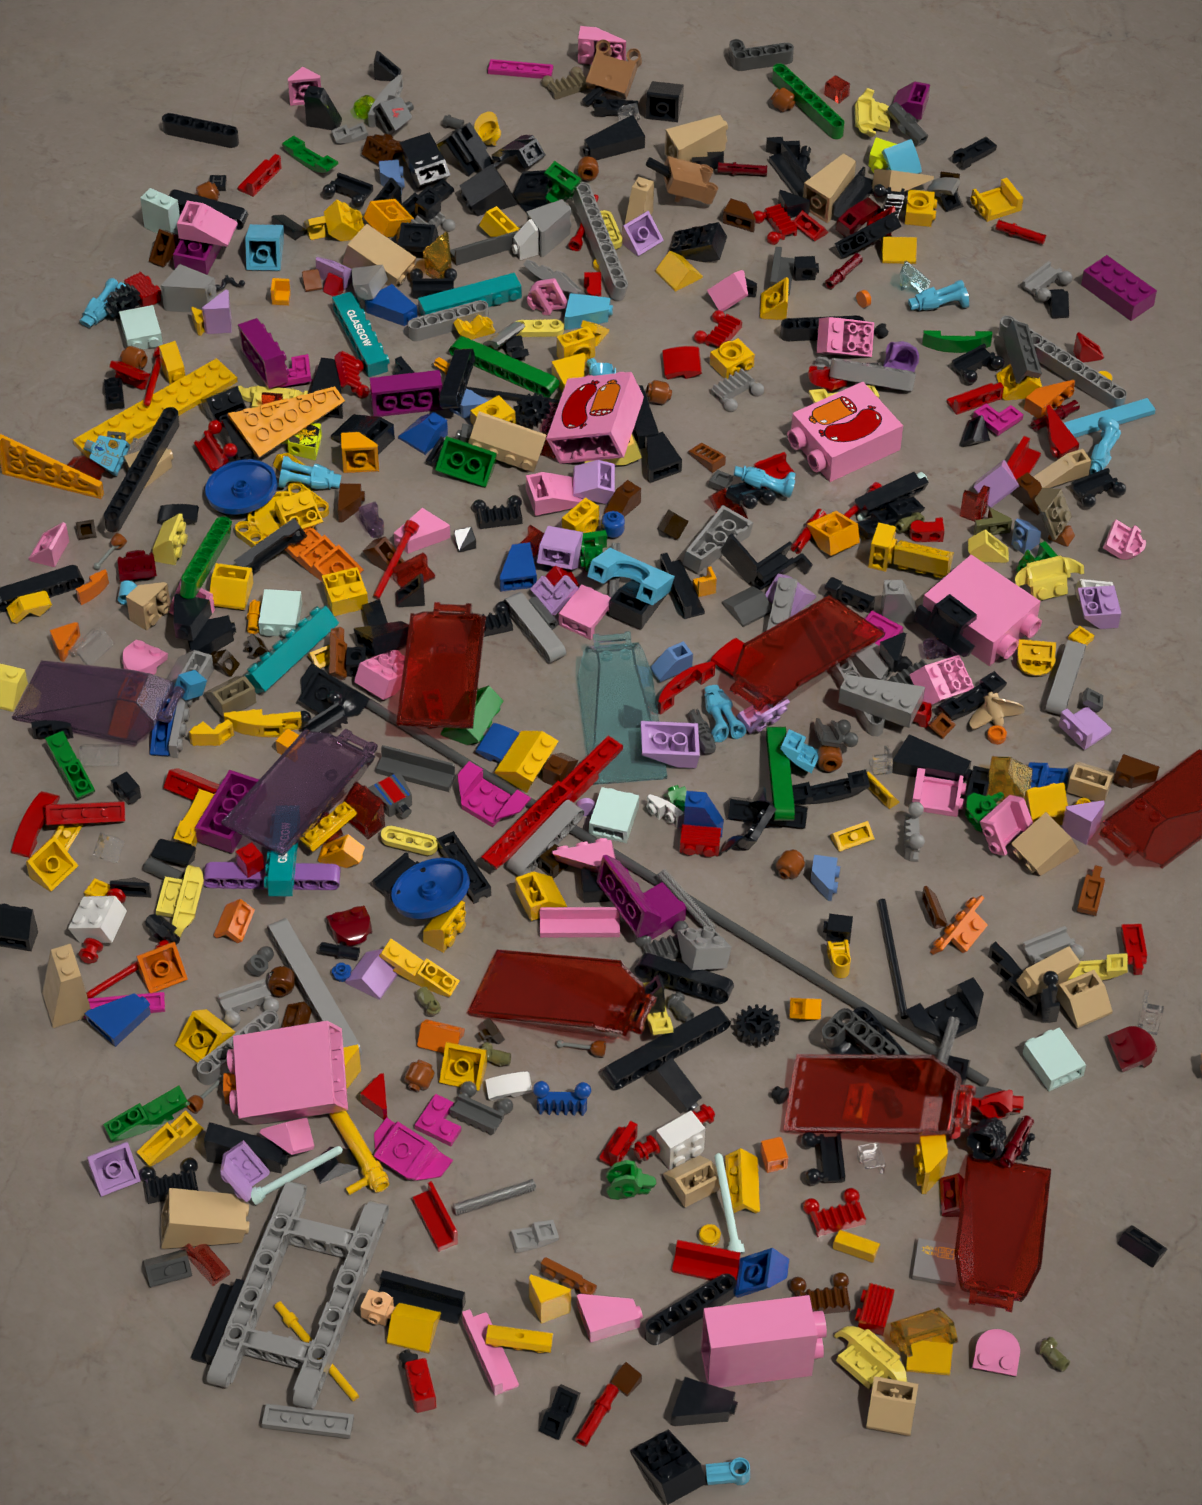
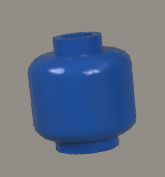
M609 511L602 516L601 529L602 531L606 530L607 537L616 538L624 533L625 519L617 511Z

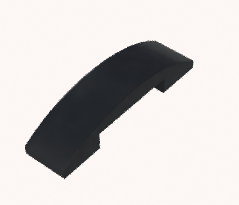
M993 671L980 679L979 685L956 699L952 696L939 704L938 708L950 719L963 717L977 710L985 702L984 696H987L988 693H999L1007 685V682Z
M864 769L847 773L848 778L810 786L809 782L792 785L794 803L821 804L856 795L870 787L867 771Z

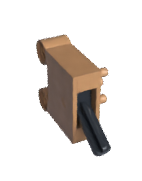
M600 40L596 44L597 51L586 79L587 88L593 89L582 99L586 106H590L594 102L595 96H601L604 93L627 99L637 68L642 64L641 54L638 49H630L626 55L627 61L610 57L612 55L610 43L607 40ZM603 47L608 48L606 51H600ZM633 56L638 57L636 60H631Z
M667 156L665 164L651 157L648 158L646 166L663 175L667 192L676 195L675 202H679L680 199L686 197L705 204L713 203L718 186L709 182L713 174V169L710 166Z

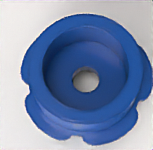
M338 963L336 967L332 968V974L339 982H344L351 976L350 972L352 969L348 964Z

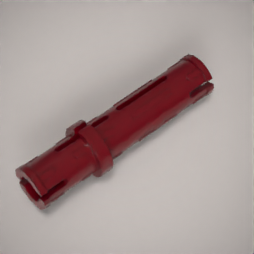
M718 162L717 173L767 176L768 165Z
M855 253L841 268L836 269L833 275L825 280L827 288L833 289L839 282L844 281L846 276L863 262L862 256Z
M1072 400L1064 406H1058L1054 411L1060 419H1065L1069 414L1078 411L1080 405L1075 407L1074 405L1078 404V402ZM1045 415L1031 422V426L1037 425L1032 428L1035 432L1047 426Z
M1022 1116L1011 1141L1007 1142L1005 1153L1000 1159V1163L1004 1167H1012L1016 1157L1021 1154L1022 1145L1034 1124L1032 1117Z

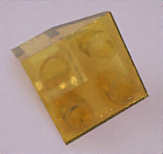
M448 232L439 236L423 251L426 275L431 278H444L445 270L452 268Z
M992 756L989 770V795L993 796L998 792H1002L1004 797L999 802H1002L1009 795L1021 797L1025 800L1026 790L1031 787L1033 769L1012 757Z

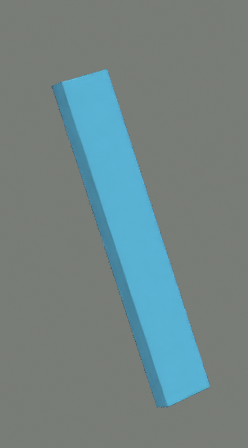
M1146 398L1067 421L1064 424L1074 437H1079L1101 430L1098 427V420L1101 417H1109L1118 424H1123L1153 415L1156 409L1149 399Z

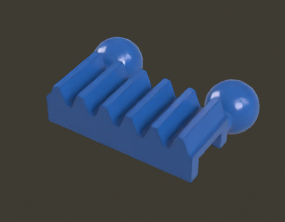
M538 1081L534 1084L533 1093L537 1096V1110L540 1115L546 1110L548 1115H551L552 1111H555L556 1115H559L561 1111L567 1115L571 1111L573 1116H575L577 1111H580L581 1116H584L587 1111V1098L591 1094V1087L588 1083H578L575 1087V1092H549V1085L546 1082Z

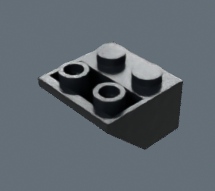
M238 386L230 387L201 399L210 421L217 420L221 423L223 419L229 418L227 416L228 413L247 409Z
M5 903L0 904V947L32 951L38 934L33 909L10 906Z

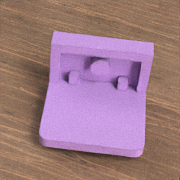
M765 697L741 711L737 717L750 734L756 730L760 732L767 727L768 723L774 724L781 718L780 715L788 710L787 706L790 701L786 699L774 706L768 697Z
M1088 707L1081 709L1075 714L1068 709L1061 712L1059 727L1084 750L1111 733V727Z
M244 1140L223 1154L220 1170L221 1178L225 1183H230L239 1199L242 1198L245 1202H248L251 1199L252 1186L267 1177L270 1171Z

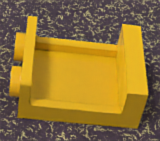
M1008 178L1001 179L1000 187L983 193H979L976 188L972 189L970 197L971 204L976 207L979 214L987 222L1022 211L1023 197Z

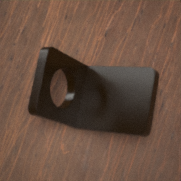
M227 649L213 651L210 654L212 655L213 666L218 665L228 677H231L240 665ZM227 659L232 661L233 666L231 670L225 665Z

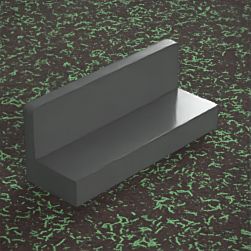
M775 246L770 287L787 277L789 279V296L794 258L781 257L782 247Z

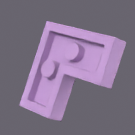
M564 575L555 586L545 576H541L532 586L531 591L541 600L552 615H556L579 588L567 575Z

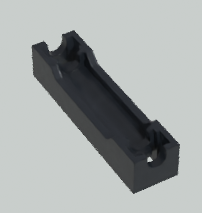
M293 518L234 561L240 567L252 568L254 575L260 571L264 563L288 546L296 545L306 538L307 535L296 519Z
M453 831L437 838L438 850L442 857L457 860L466 868L470 879L467 894L474 904L479 902V899L484 895L486 898L492 896L490 884L455 832Z

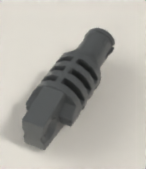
M695 709L690 710L688 716L691 722L698 723L700 748L703 753H714L716 745L708 723L702 719L698 709H696V712Z

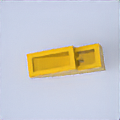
M185 1110L172 1124L167 1122L137 1153L149 1166H153L181 1149L204 1128Z

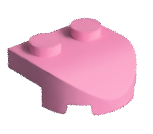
M555 278L535 282L527 296V303L530 308L542 311L543 315H551L552 310L567 308L568 304Z
M1116 519L1110 527L1103 549L1119 559L1128 560L1136 557L1144 550L1146 540L1142 539L1140 535L1141 530L1134 525L1132 528H1129Z
M135 640L124 649L122 664L124 665V670L129 674L140 676L141 673H148L149 676L156 674L157 667L167 660L168 653L143 641Z
M991 1329L984 1332L978 1339L975 1347L972 1369L1016 1377L1020 1357V1345L1017 1339L1011 1333L1001 1329Z

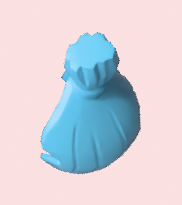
M594 358L588 359L586 362L590 375L597 376L616 373V368L614 367L613 370V365L610 363H597Z

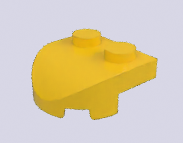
M1019 639L1017 649V665L1019 669L1031 676H1044L1050 673L1056 660V642Z

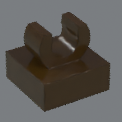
M252 633L247 637L250 644H247L244 649L251 652L249 657L255 659L259 654L262 656L267 651L269 652L263 640Z
M490 1017L483 1021L487 1029H483L478 1033L481 1039L488 1043L493 1039L498 1044L502 1043L505 1038Z

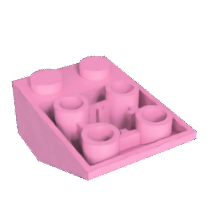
M580 26L578 64L592 65L597 51L596 44L600 40H607L610 43L612 50L610 57L626 61V40L597 27ZM603 47L600 51H606L608 48Z
M187 201L177 222L178 236L180 239L228 247L238 223L204 203Z
M833 317L819 318L817 353L872 357L874 322Z
M546 472L526 475V491L535 516L572 509L583 500V498L573 496V477Z
M394 649L361 662L354 682L384 700L395 695L422 666Z
M959 655L925 665L909 674L914 685L925 687L923 702L931 703L932 706L938 705L952 696L962 695L974 688Z
M607 838L595 840L596 843L591 844L580 842L576 844V847L560 846L557 847V850L553 851L557 862L580 869L585 867L597 874L599 873L603 855L616 859L612 841L607 840Z

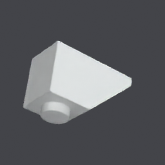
M532 219L528 220L513 237L512 251L514 254H517L520 260L539 255L538 228Z

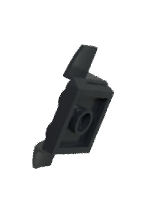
M546 170L522 172L514 191V196L525 212L548 204L546 196L552 180L544 176Z
M402 222L398 233L390 239L406 251L433 253V263H449L450 249L439 237L437 228L433 224Z
M312 663L301 677L302 694L299 701L318 713H322L332 706L327 701V695L331 691H338L342 695L340 704L343 705L347 717L360 715L370 698L347 686Z
M765 787L758 789L750 802L751 806L760 811L754 818L750 829L747 830L744 836L730 837L719 854L727 852L733 846L749 850L757 842L776 810L767 801Z
M974 977L958 984L956 994L925 1009L919 1003L906 1009L905 1013L916 1028L934 1035L941 1044L943 1043V1036H945L949 1017L959 1018L960 1023L957 1027L955 1039L976 1029L984 992Z

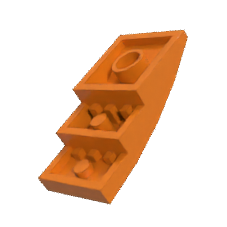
M313 527L304 529L307 535L306 538L296 545H290L284 549L320 581H322V575L358 567L360 574L364 571L339 544L335 546L325 534L321 536Z

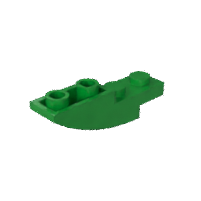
M61 731L45 738V742L53 755L54 762L74 796L79 799L94 793L95 789L64 732Z
M178 1085L144 1106L140 1103L103 1125L112 1142L124 1140L143 1134L174 1119V1113L190 1104L182 1088Z

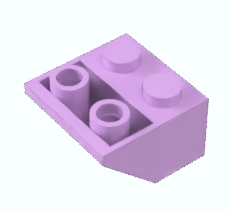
M595 460L575 466L573 469V496L583 499L586 497L591 501L607 504L615 492V464Z
M547 526L539 546L537 563L566 569L578 568L583 532Z
M1114 585L1077 589L1084 619L1099 629L1119 627L1121 610Z

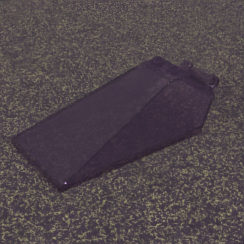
M41 660L12 719L26 723L42 720L64 721L71 723L73 733L136 746L138 740L154 729L157 721L171 722L174 709L179 699L183 697L185 690L179 686L174 687L175 683L150 673ZM169 696H171L172 698L166 710L162 712Z
M306 728L222 820V825L284 856L360 780L375 759L373 754L376 752L378 745L352 734V731L344 729L336 737L330 733L310 732ZM347 741H350V742H352V743H354V744H356V745H359V746L363 747L364 749L362 750V749H360V748H358V747H356V746H354V745L348 743Z

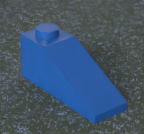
M156 698L150 755L170 756L169 741L178 703L175 699Z

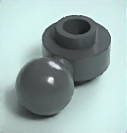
M263 946L259 949L258 954L253 955L248 960L247 968L252 974L261 976L265 973L269 966L268 962L274 957L272 948Z

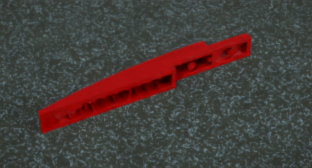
M608 735L562 782L557 781L481 856V859L495 869L508 861L564 801L570 800L574 803L599 779V773L623 750V745Z

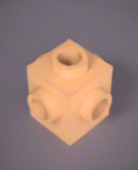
M369 1289L360 1307L361 1318L367 1319L375 1325L381 1324L386 1326L388 1319H391V1314L396 1308L394 1307L393 1297L385 1292H376Z

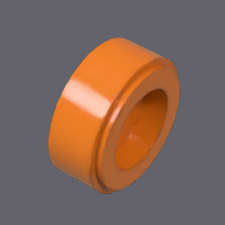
M866 290L857 292L856 300L859 306L862 308L870 306L871 296Z
M998 725L989 728L987 739L991 743L1002 744L1006 740L1007 731L1005 728Z

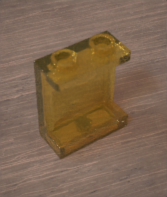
M940 1308L891 1322L892 1331H890V1338L893 1344H897L899 1350L903 1351L908 1357L913 1356L911 1344L941 1335L950 1345L958 1342L954 1322Z

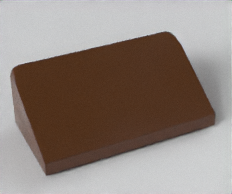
M924 886L922 900L935 929L947 927L948 923L936 894L928 886Z
M304 1001L288 1004L281 1028L308 1024L312 1009Z

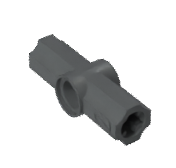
M895 102L887 108L888 115L897 123V127L904 134L908 135L915 144L920 146L927 141L929 135L918 125L916 118L907 113L899 103Z

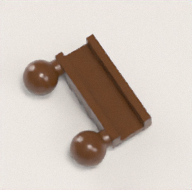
M839 1272L833 1276L832 1289L825 1287L823 1290L816 1288L814 1291L807 1289L804 1292L807 1284L802 1277H794L790 1281L789 1287L795 1293V1297L810 1296L813 1312L823 1311L824 1314L850 1312L851 1306L846 1288L849 1285V1277L845 1273Z

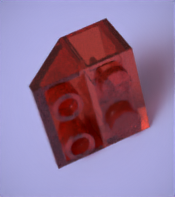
M356 781L344 799L357 812L347 823L369 840L385 827L384 802L380 797L374 796L365 785L362 786Z

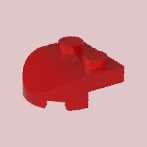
M817 366L809 367L808 377L812 384L823 387V389L830 392L847 386L848 380L829 376L830 367L825 366L823 370H818Z

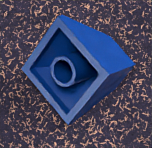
M435 412L423 415L398 436V439L426 455L434 448L441 436L445 438L448 435L447 420Z
M774 1248L742 1257L740 1259L735 1296L739 1298L770 1288L785 1280L788 1274L790 1259Z

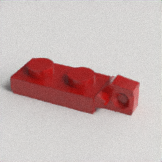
M1122 924L1121 933L1124 950L1128 955V965H1133L1134 975H1142L1143 964L1147 963L1148 956L1142 924Z

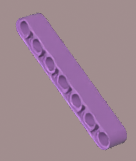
M209 862L204 868V886L221 889H268L264 888V877L266 876V864L269 863H264L265 869L247 878L237 866V862ZM296 863L293 890H336L340 886L341 868L335 864Z

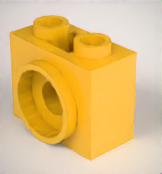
M908 190L905 225L931 227L932 220L936 219V210H933L937 208V199H934L935 192Z
M588 326L557 336L558 359L580 353H585V362L595 357V336Z
M737 338L733 341L724 342L719 348L711 351L710 365L723 378L728 379L729 375L734 376L735 372L739 373L741 368L746 371L754 367L755 354Z
M499 395L470 410V421L473 425L479 411L516 424L515 411Z
M585 497L562 517V528L583 533L595 532L599 526V506Z
M878 523L871 543L868 568L886 572L888 565L892 564L895 545L898 542V539H895V526Z

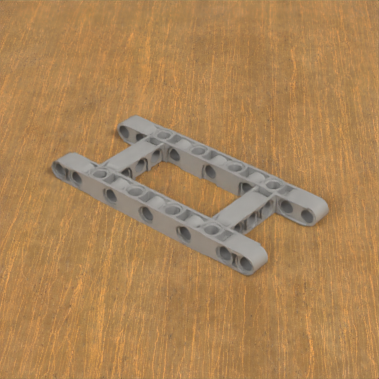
M290 1181L285 1183L209 1368L207 1382L228 1388L235 1379L244 1355L299 1368L301 1370L293 1388L295 1390L293 1405L314 1409L386 1223L389 1205L370 1200L363 1208L355 1231L299 1218L306 1202L307 1186ZM288 1245L346 1258L335 1279L330 1301L326 1303L318 1323L319 1329L314 1340L309 1341V1343L295 1340L291 1336L287 1338L274 1335L271 1331L266 1333L255 1330Z

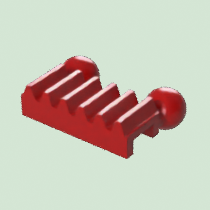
M781 203L765 208L764 212L759 210L753 212L756 218L755 223L760 224L766 218L776 231H772L767 235V242L769 244L775 245L780 239L785 240V236L789 234L797 236V225H794L793 220L784 211V208L781 207Z
M716 310L712 314V320L718 323V327L715 326L711 334L708 335L702 330L695 332L694 341L698 344L706 343L707 346L713 344L719 348L724 342L731 341L742 328V321L729 314L725 316L723 311Z
M344 351L338 352L334 357L341 387L344 388L346 385H349L352 392H356L359 398L368 397L370 393L369 387L359 381L361 378L358 376L364 368L363 362Z
M213 420L208 424V430L203 432L205 436L200 442L197 440L194 442L210 469L214 472L230 461L228 457H234L237 454V447L233 443L226 444L223 449L217 443L218 441L213 434H219L222 430V424L217 420Z
M848 1188L845 1190L843 1199L846 1204L844 1206L839 1204L836 1208L831 1206L828 1210L823 1208L820 1212H818L820 1205L816 1199L809 1198L805 1200L803 1210L806 1214L810 1215L811 1222L814 1223L817 1237L835 1233L839 1230L866 1225L865 1215L860 1202H858L860 1194L856 1189Z

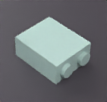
M150 188L140 197L144 228L155 233L162 229L178 234L177 222L180 217L178 200Z
M153 305L119 311L127 347L134 346L148 349L163 345Z
M264 589L259 618L260 635L284 636L289 630L298 627L297 623L300 621L302 609L301 591Z
M601 787L589 822V833L593 836L627 843L639 808V795Z
M1060 1027L1055 1030H1048L1037 1038H1030L1024 1044L1023 1056L1048 1092L1084 1076L1086 1064Z

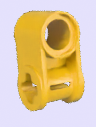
M848 940L834 943L827 941V955L830 960L832 974L837 978H846L850 972L851 962Z

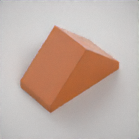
M76 622L50 630L52 643L62 662L65 661L81 635L79 624Z

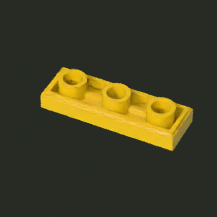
M344 801L336 806L335 810L327 817L321 819L320 823L312 830L307 831L300 840L314 852L351 820L357 812Z
M488 1324L485 1344L494 1347H511L516 1350H533L537 1353H551L553 1333Z

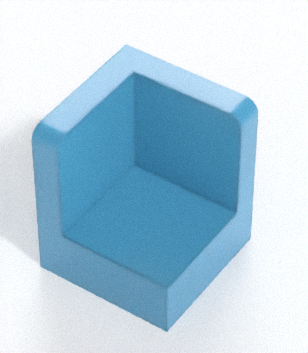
M196 670L182 673L177 677L174 691L183 699L190 700L203 695L207 680Z

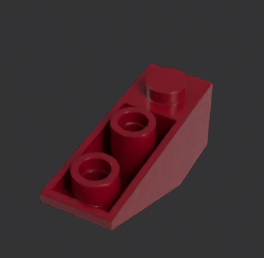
M867 197L849 208L837 220L835 230L844 237H847L857 232L881 207Z

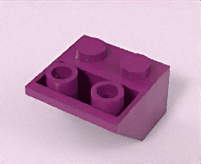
M912 82L897 91L893 103H899L907 113L921 120L929 100L930 84Z

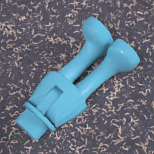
M114 278L108 279L105 283V289L97 299L93 297L89 301L82 314L83 317L79 320L80 323L90 328L92 325H96L109 314L105 306L108 301H105V299L110 295V292L115 291L116 287L119 289L122 284L126 285L122 282L118 284Z
M962 280L955 281L954 284L938 290L931 287L916 294L914 298L908 299L911 310L937 309L940 305L950 301H959L963 308L969 307L968 292L966 287L964 288Z
M1101 417L1098 420V427L1102 430V440L1094 446L1091 455V474L1103 470L1112 458L1110 450L1121 435L1119 424L1112 418Z
M284 456L278 487L284 488L288 482H300L310 485V488L314 489L339 488L341 475L334 474V471L315 463L313 467L292 461L288 456ZM289 470H294V471L303 472V473L309 474L310 476L301 475V474H296V473L290 472Z
M735 466L734 476L740 477L748 485L757 489L764 486L784 497H791L796 473L789 472L784 479H777L769 476L765 470L759 468Z
M718 685L706 686L704 688L706 710L713 716L716 723L711 733L714 741H724L728 737L729 731L734 739L743 737L746 734V727L734 716L731 710L733 707L731 699ZM723 714H725V716H726V718H727V721H728V723H729V728H728L727 723L724 721V719H723V717H722Z

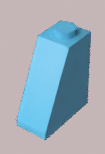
M570 293L564 317V329L580 328L583 320L596 324L608 322L609 315L612 316L613 305H610L611 298Z

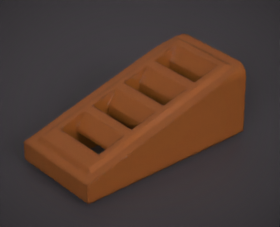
M703 443L688 451V454L712 473L726 463V456Z

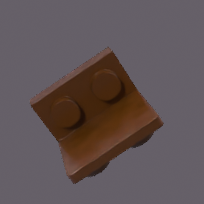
M389 134L367 136L361 154L379 164V161H389L393 159L394 153H402L399 144L401 141L394 140L393 136Z

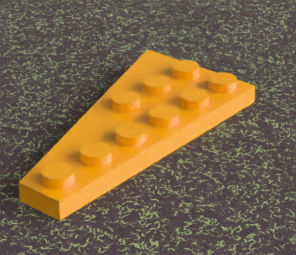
M334 386L315 391L314 393L299 395L294 398H287L258 407L243 409L238 412H231L227 416L259 459L343 404L345 400Z
M0 434V465L3 475L102 499L104 496L101 481Z

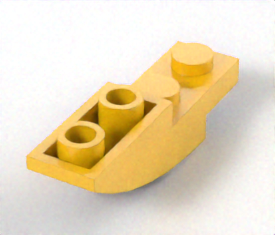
M262 709L224 713V720L228 719L233 723L234 731L245 735L274 738L279 737L287 728L290 730L302 729L301 711L263 715Z
M391 938L379 955V957L395 967L393 969L394 972L420 987H427L428 990L450 997L460 980L426 958L423 961Z

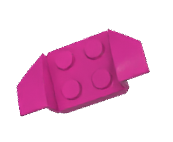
M470 761L458 774L462 810L492 828L501 818L520 813L531 800V797L519 790L510 795L483 779V769Z
M386 1117L374 1133V1157L408 1180L417 1181L441 1177L453 1162L452 1159L441 1153L431 1142L398 1121L395 1123Z

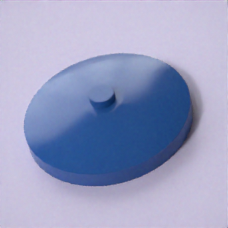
M244 459L230 462L217 469L209 477L205 493L209 504L215 510L225 514H244L255 511L267 504L275 495L278 484L275 472L268 464L258 460Z
M433 858L422 861L406 870L397 879L391 892L392 901L397 911L408 918L425 919L438 916L452 909L464 898L470 885L469 875L462 863L451 858ZM425 867L426 871L421 872L420 869Z

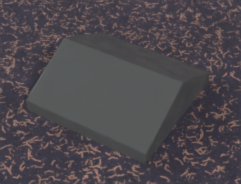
M753 586L722 601V604L742 627L771 613L772 609L764 592Z

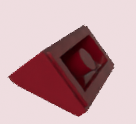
M959 1173L940 1178L941 1215L943 1217H966L965 1179Z

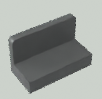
M186 1249L143 1260L150 1287L192 1276Z

